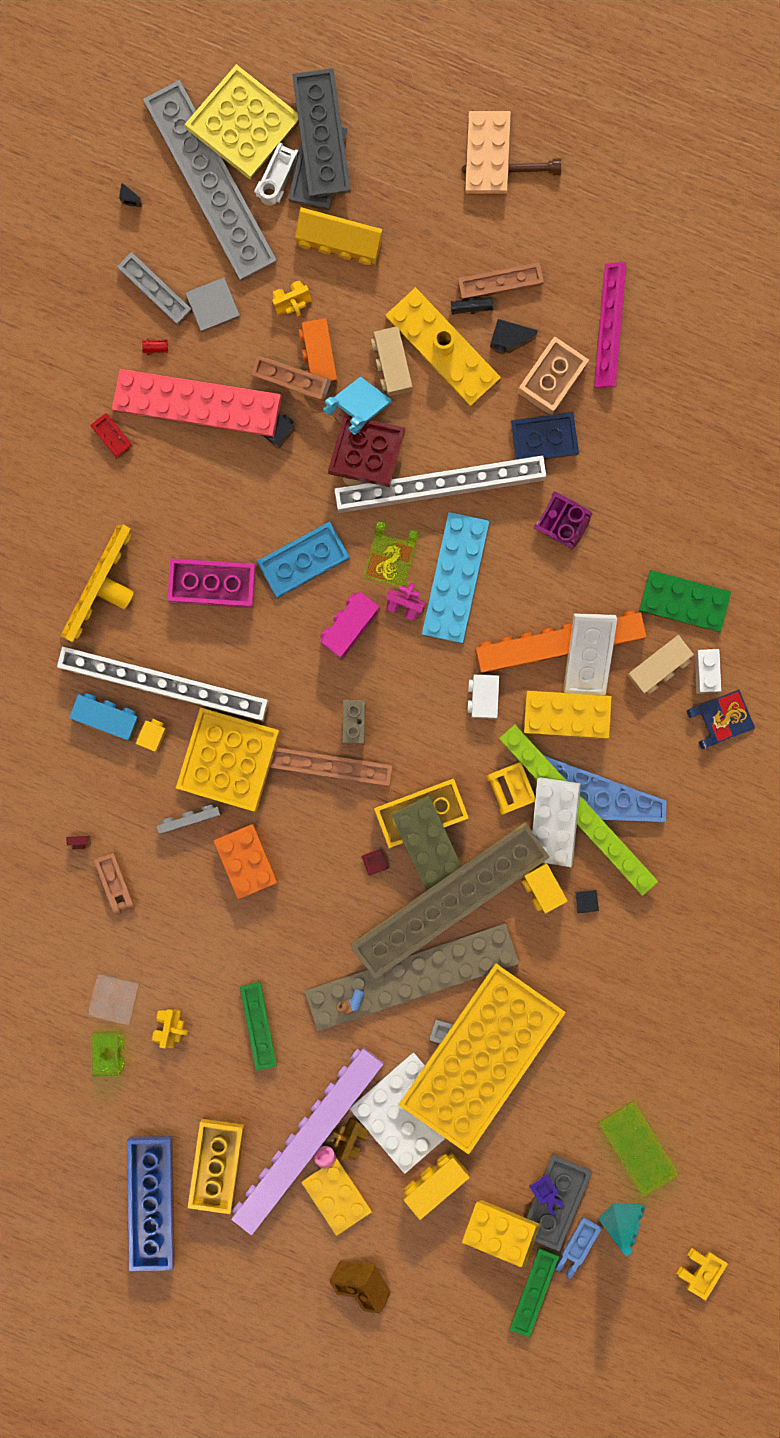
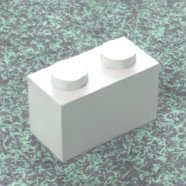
M719 649L697 650L695 652L697 694L721 692Z
M473 675V680L469 679L468 692H472V701L468 700L467 713H471V718L497 719L499 676Z

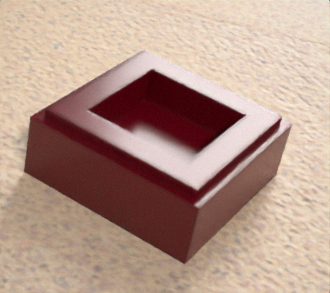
M382 849L362 856L369 876L389 869Z

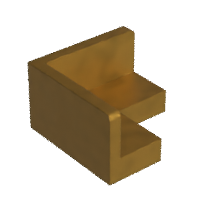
M340 1261L329 1280L337 1295L355 1297L362 1311L380 1314L391 1294L374 1265Z

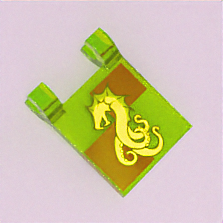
M378 521L364 576L405 586L419 532L410 530L407 541L384 535L386 523Z

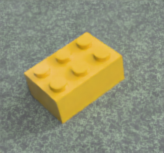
M452 1152L441 1155L436 1160L438 1162L436 1166L432 1169L429 1166L420 1174L421 1178L417 1182L413 1180L404 1187L403 1200L419 1220L470 1178L467 1169Z
M480 1200L475 1204L462 1243L522 1268L527 1265L541 1224Z

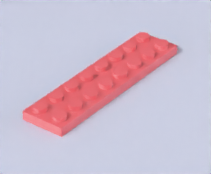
M120 369L112 410L274 437L282 395Z

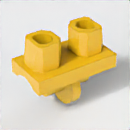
M296 281L290 286L292 291L287 294L284 293L283 289L273 291L274 299L272 301L278 316L284 313L288 315L292 312H295L297 317L301 316L299 309L306 307L307 303L312 302L307 285L304 286L301 281Z
M167 1009L157 1012L156 1020L157 1022L164 1023L163 1031L155 1030L153 1032L152 1041L160 1044V1048H174L175 1041L180 1042L181 1035H188L189 1031L183 1029L184 1021L180 1020L181 1010Z

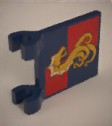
M740 690L686 710L689 718L701 714L710 734L709 738L699 741L701 749L755 729Z

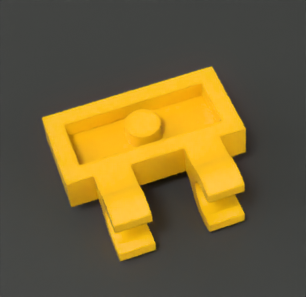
M691 1247L687 1255L700 1264L695 1274H692L680 1266L676 1274L689 1282L686 1287L689 1291L706 1301L728 1263L709 1251L704 1256Z

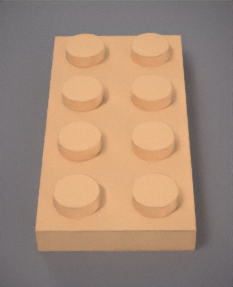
M469 111L466 194H508L511 111Z

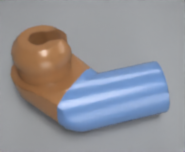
M355 989L351 999L337 1004V1011L343 1015L357 1011L365 992Z

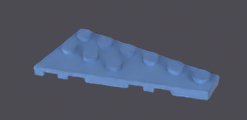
M544 756L567 782L581 783L580 796L602 820L666 822V800Z

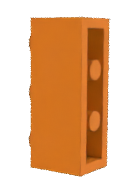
M327 319L302 322L303 329H299L300 341H305L306 349L302 350L304 362H309L310 368L306 371L330 379V385L338 384Z

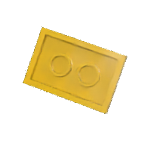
M337 1157L331 1167L327 1169L320 1168L301 1181L336 1236L372 1212Z

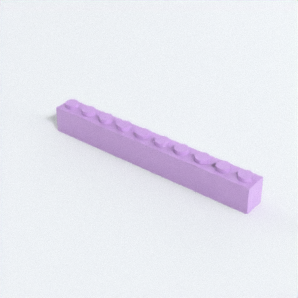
M363 1047L361 1050L356 1049L349 1058L352 1060L350 1065L341 1068L336 1075L339 1077L336 1083H330L323 1093L326 1096L323 1100H317L310 1109L313 1113L309 1118L304 1117L297 1126L300 1129L296 1135L291 1133L284 1142L286 1148L282 1152L277 1151L271 1159L273 1164L269 1170L266 1167L258 1176L260 1179L259 1183L256 1186L252 1184L245 1193L247 1196L243 1203L238 1202L231 1211L234 1213L231 1220L251 1236L383 1066V1062Z

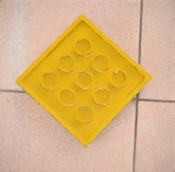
M200 707L176 789L257 812L281 731Z

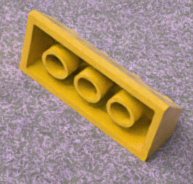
M301 207L295 240L300 247L305 249L312 247L319 249L318 251L323 254L330 255L335 253L345 260L353 258L359 260V263L364 265H371V263L376 265L382 244V229Z

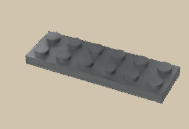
M334 69L292 74L309 198L351 193Z

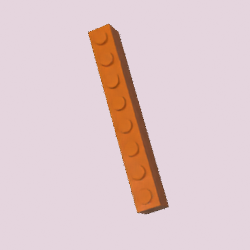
M635 610L624 612L622 617H617L613 646L646 638L641 613H635ZM573 623L562 625L561 630L553 631V628L540 630L541 634L533 635L532 632L521 634L519 639L512 640L511 636L499 639L500 643L492 644L491 641L479 643V647L475 651L480 674L568 656Z

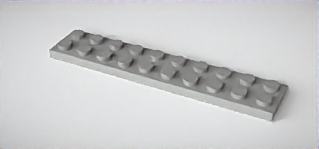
M180 80L144 98L143 101L240 282L277 263L272 250L221 156L184 128L185 123L196 112V109Z

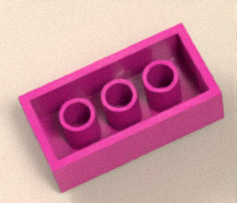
M170 559L167 601L170 604L254 609L256 565L250 563Z

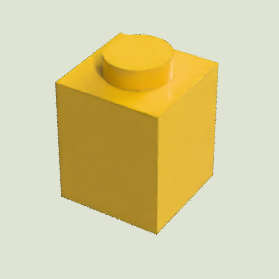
M153 718L151 722L146 720L136 744L158 753L167 729L163 728L164 723Z

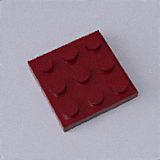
M344 415L328 468V474L390 487L405 435V427L369 420L354 435L348 430L353 425L350 423L353 417Z

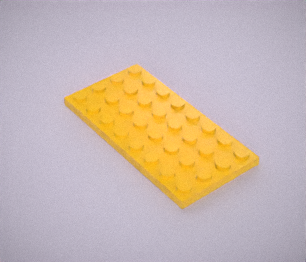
M495 963L398 1105L469 1154L566 1012Z

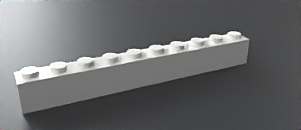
M543 456L392 479L390 487L367 483L335 488L338 513L545 481L546 470Z
M62 647L57 667L62 670L264 722L269 701L263 698Z

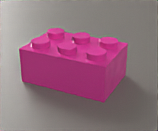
M360 591L356 595L353 593L346 601V609L344 611L339 610L333 618V626L331 628L326 627L320 635L322 639L320 641L321 645L341 661L380 611V606Z

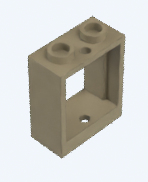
M343 700L342 743L343 745L364 746L365 700Z

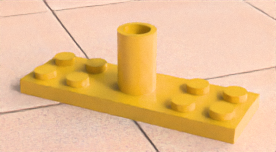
M416 287L385 315L386 319L394 327H399L403 337L470 407L501 379L495 370ZM446 341L448 345L442 346L439 342Z
M125 525L116 526L60 637L71 642L79 638L83 630L80 626L84 620L87 621L92 613L90 607L96 596L123 610L128 606L134 591L106 576L112 564H117L122 554L119 551L122 545L126 546L131 537V534H129L131 528Z

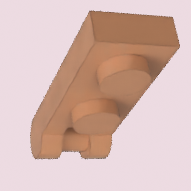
M115 852L95 859L94 862L113 913L118 915L122 910L135 908ZM123 895L125 901L118 903L116 897Z

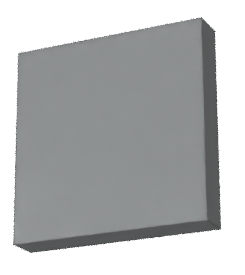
M225 278L186 292L201 332L240 317Z

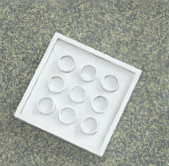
M414 1052L349 1108L404 1174L445 1139L398 1105L425 1066Z

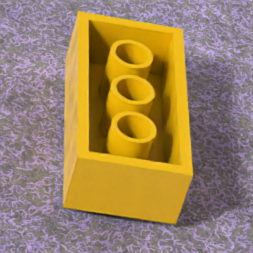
M526 691L523 734L607 740L609 739L612 696Z
M454 778L374 808L389 848L404 843L390 813L428 795L443 827L469 818Z
M207 1119L200 1121L188 1208L231 1214L244 1131L243 1124Z

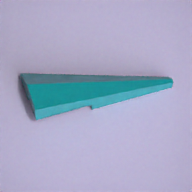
M613 1203L598 1219L620 1250L628 1257L633 1252L630 1245L633 1246L636 1242L633 1237H637L641 1222L638 1219L643 1217L644 1214L642 1212L646 1208L642 1204Z

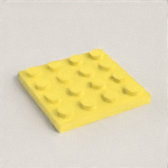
M236 64L185 123L184 128L247 178L251 179L275 151L277 145L297 125L299 120L298 113Z

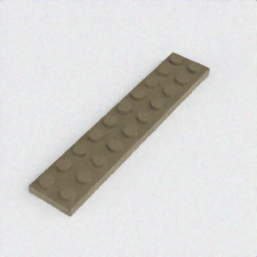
M524 822L351 943V948L376 979L550 858V856L526 822Z
M506 923L409 955L376 979L367 969L305 990V994L317 1030L321 1031L487 975L495 963L505 969L517 965L519 962ZM355 989L365 992L357 1011L347 1015L337 1011V1004L351 999Z

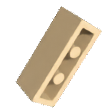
M399 327L375 331L371 344L373 351L378 352L379 358L375 360L378 371L383 373L384 379H380L383 392L387 391L388 397L411 392L413 387Z
M677 635L629 672L627 677L641 694L645 692L651 694L659 687L657 685L659 681L664 679L666 682L675 675L673 671L680 666L683 669L691 663L690 657L694 654L682 638Z

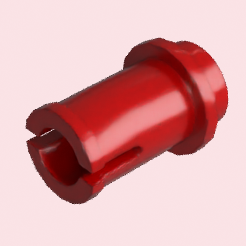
M146 338V340H142V351L147 353V355L149 353H168V340H149V338Z

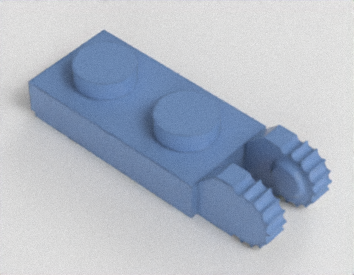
M582 1216L562 1251V1256L559 1258L554 1270L558 1272L562 1270L567 1258L570 1259L573 1263L567 1270L566 1277L571 1279L578 1266H581L602 1228Z

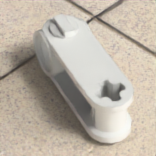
M281 142L277 145L264 176L258 182L254 191L256 197L260 198L265 205L270 206L280 203L284 194V187L298 159L299 150L296 149L294 151L287 148ZM267 189L275 191L272 195L264 194V191Z

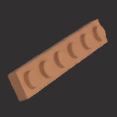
M276 747L270 768L389 786L393 765Z

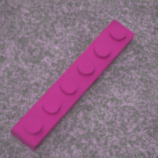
M623 262L605 264L594 387L599 389L616 387L626 263Z

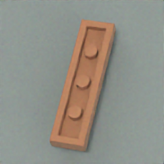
M540 262L458 278L462 300L544 284Z
M260 355L256 356L251 372L253 376L321 400H325L331 383L330 379Z

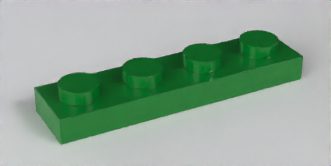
M261 982L240 986L256 1071L276 1067V1056Z
M538 1247L510 1324V1331L530 1338L559 1258L558 1254Z

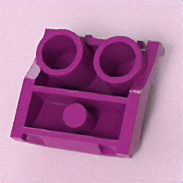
M554 491L547 508L538 523L535 524L534 529L573 550L588 527L592 512Z

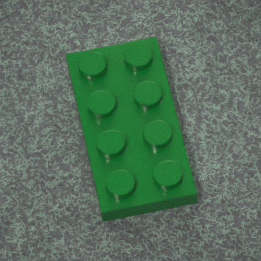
M650 570L639 611L720 633L731 591Z

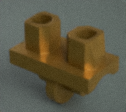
M352 1118L349 1119L347 1126L341 1125L338 1132L332 1130L331 1135L335 1137L333 1145L337 1147L335 1154L345 1161L348 1158L357 1160L361 1149L354 1146L355 1140L357 1138L365 1141L369 1131Z

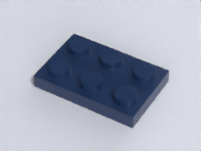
M573 412L511 421L516 460L537 456L551 459L579 455Z

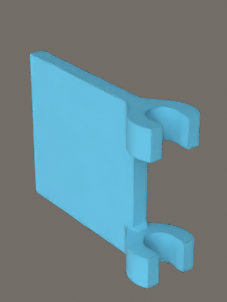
M359 377L335 397H329L325 401L327 406L323 411L330 416L340 407L353 417L350 421L353 425L348 430L356 435L365 423L387 407L392 400L362 377Z

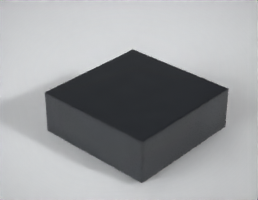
M597 890L575 892L577 913L599 911Z

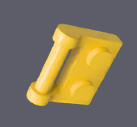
M520 762L486 775V779L488 782L490 781L501 808L499 809L501 815L535 802V795ZM504 776L514 801L511 805H508L498 778Z

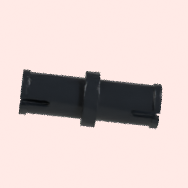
M470 297L469 300L451 301L452 315L493 311L492 297L481 299Z

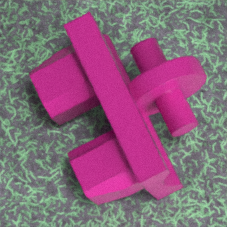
M410 583L408 588L400 586L399 592L390 589L386 597L388 599L386 610L397 613L399 606L403 605L408 607L404 617L414 621L419 612H422L425 602L418 600L420 593L414 591L415 584Z

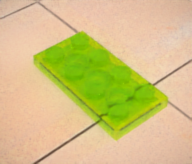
M634 1100L598 1122V1125L643 1197L679 1176V1173Z

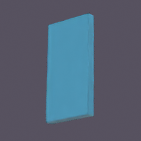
M329 521L258 560L257 563L278 599L349 560L350 556Z

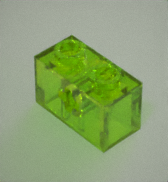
M120 1031L92 1033V1077L119 1076L121 1071L124 1070V1058H121L120 1049H124V1037L120 1036ZM108 1048L114 1054L109 1059L107 1055H104Z

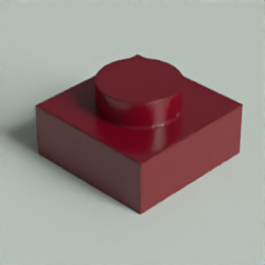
M90 836L66 837V844L72 845V849H85V845L91 844Z

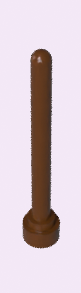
M553 158L548 163L509 164V172L548 171V173H553V175H561V158ZM467 165L462 166L461 170L463 173H466Z

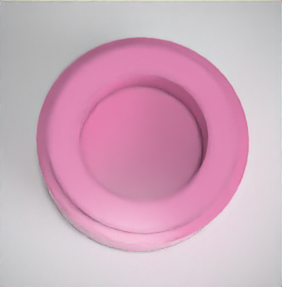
M321 1146L314 1154V1161L320 1168L327 1169L335 1163L336 1154L331 1147Z

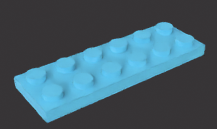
M448 512L422 635L463 644L489 526L488 520Z

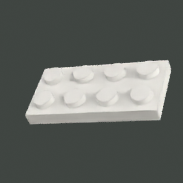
M574 613L563 687L564 693L606 695L617 625L616 615Z
M541 777L537 779L532 832L550 856V858L542 863L572 867L581 783Z

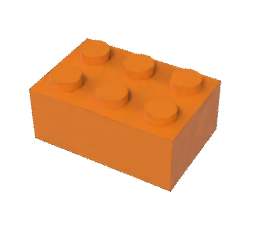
M254 824L213 840L238 899L278 883V879Z

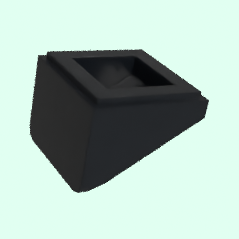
M121 183L119 194L121 203L123 205L142 207L140 197Z

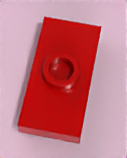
M107 413L90 425L116 459L133 447Z

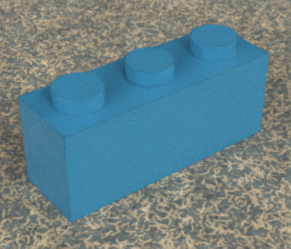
M85 693L84 696L78 694L69 716L70 719L131 741L140 719L135 716V711L125 707L121 711L115 708L117 704L104 700V703L96 701V696Z

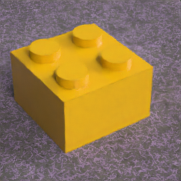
M543 863L522 876L524 880L521 883L526 892H531L534 896V899L531 901L537 911H542V913L546 914L567 902L547 863Z

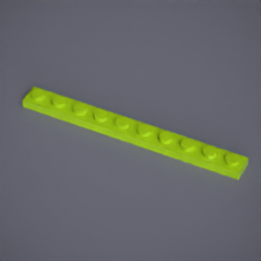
M515 724L499 738L536 780L541 777L566 781ZM580 796L577 825L643 896L658 882L657 879Z

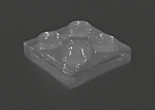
M98 973L88 1016L130 1025L140 983Z

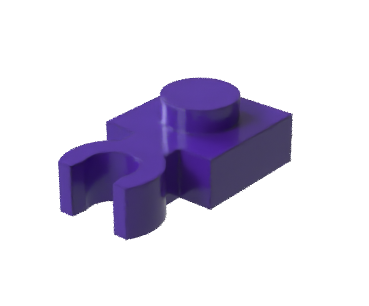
M547 1174L529 1185V1188L541 1205L545 1202L548 1203L547 1207L551 1215H555L552 1209L554 1204H559L564 1209L563 1202L554 1197L559 1192Z

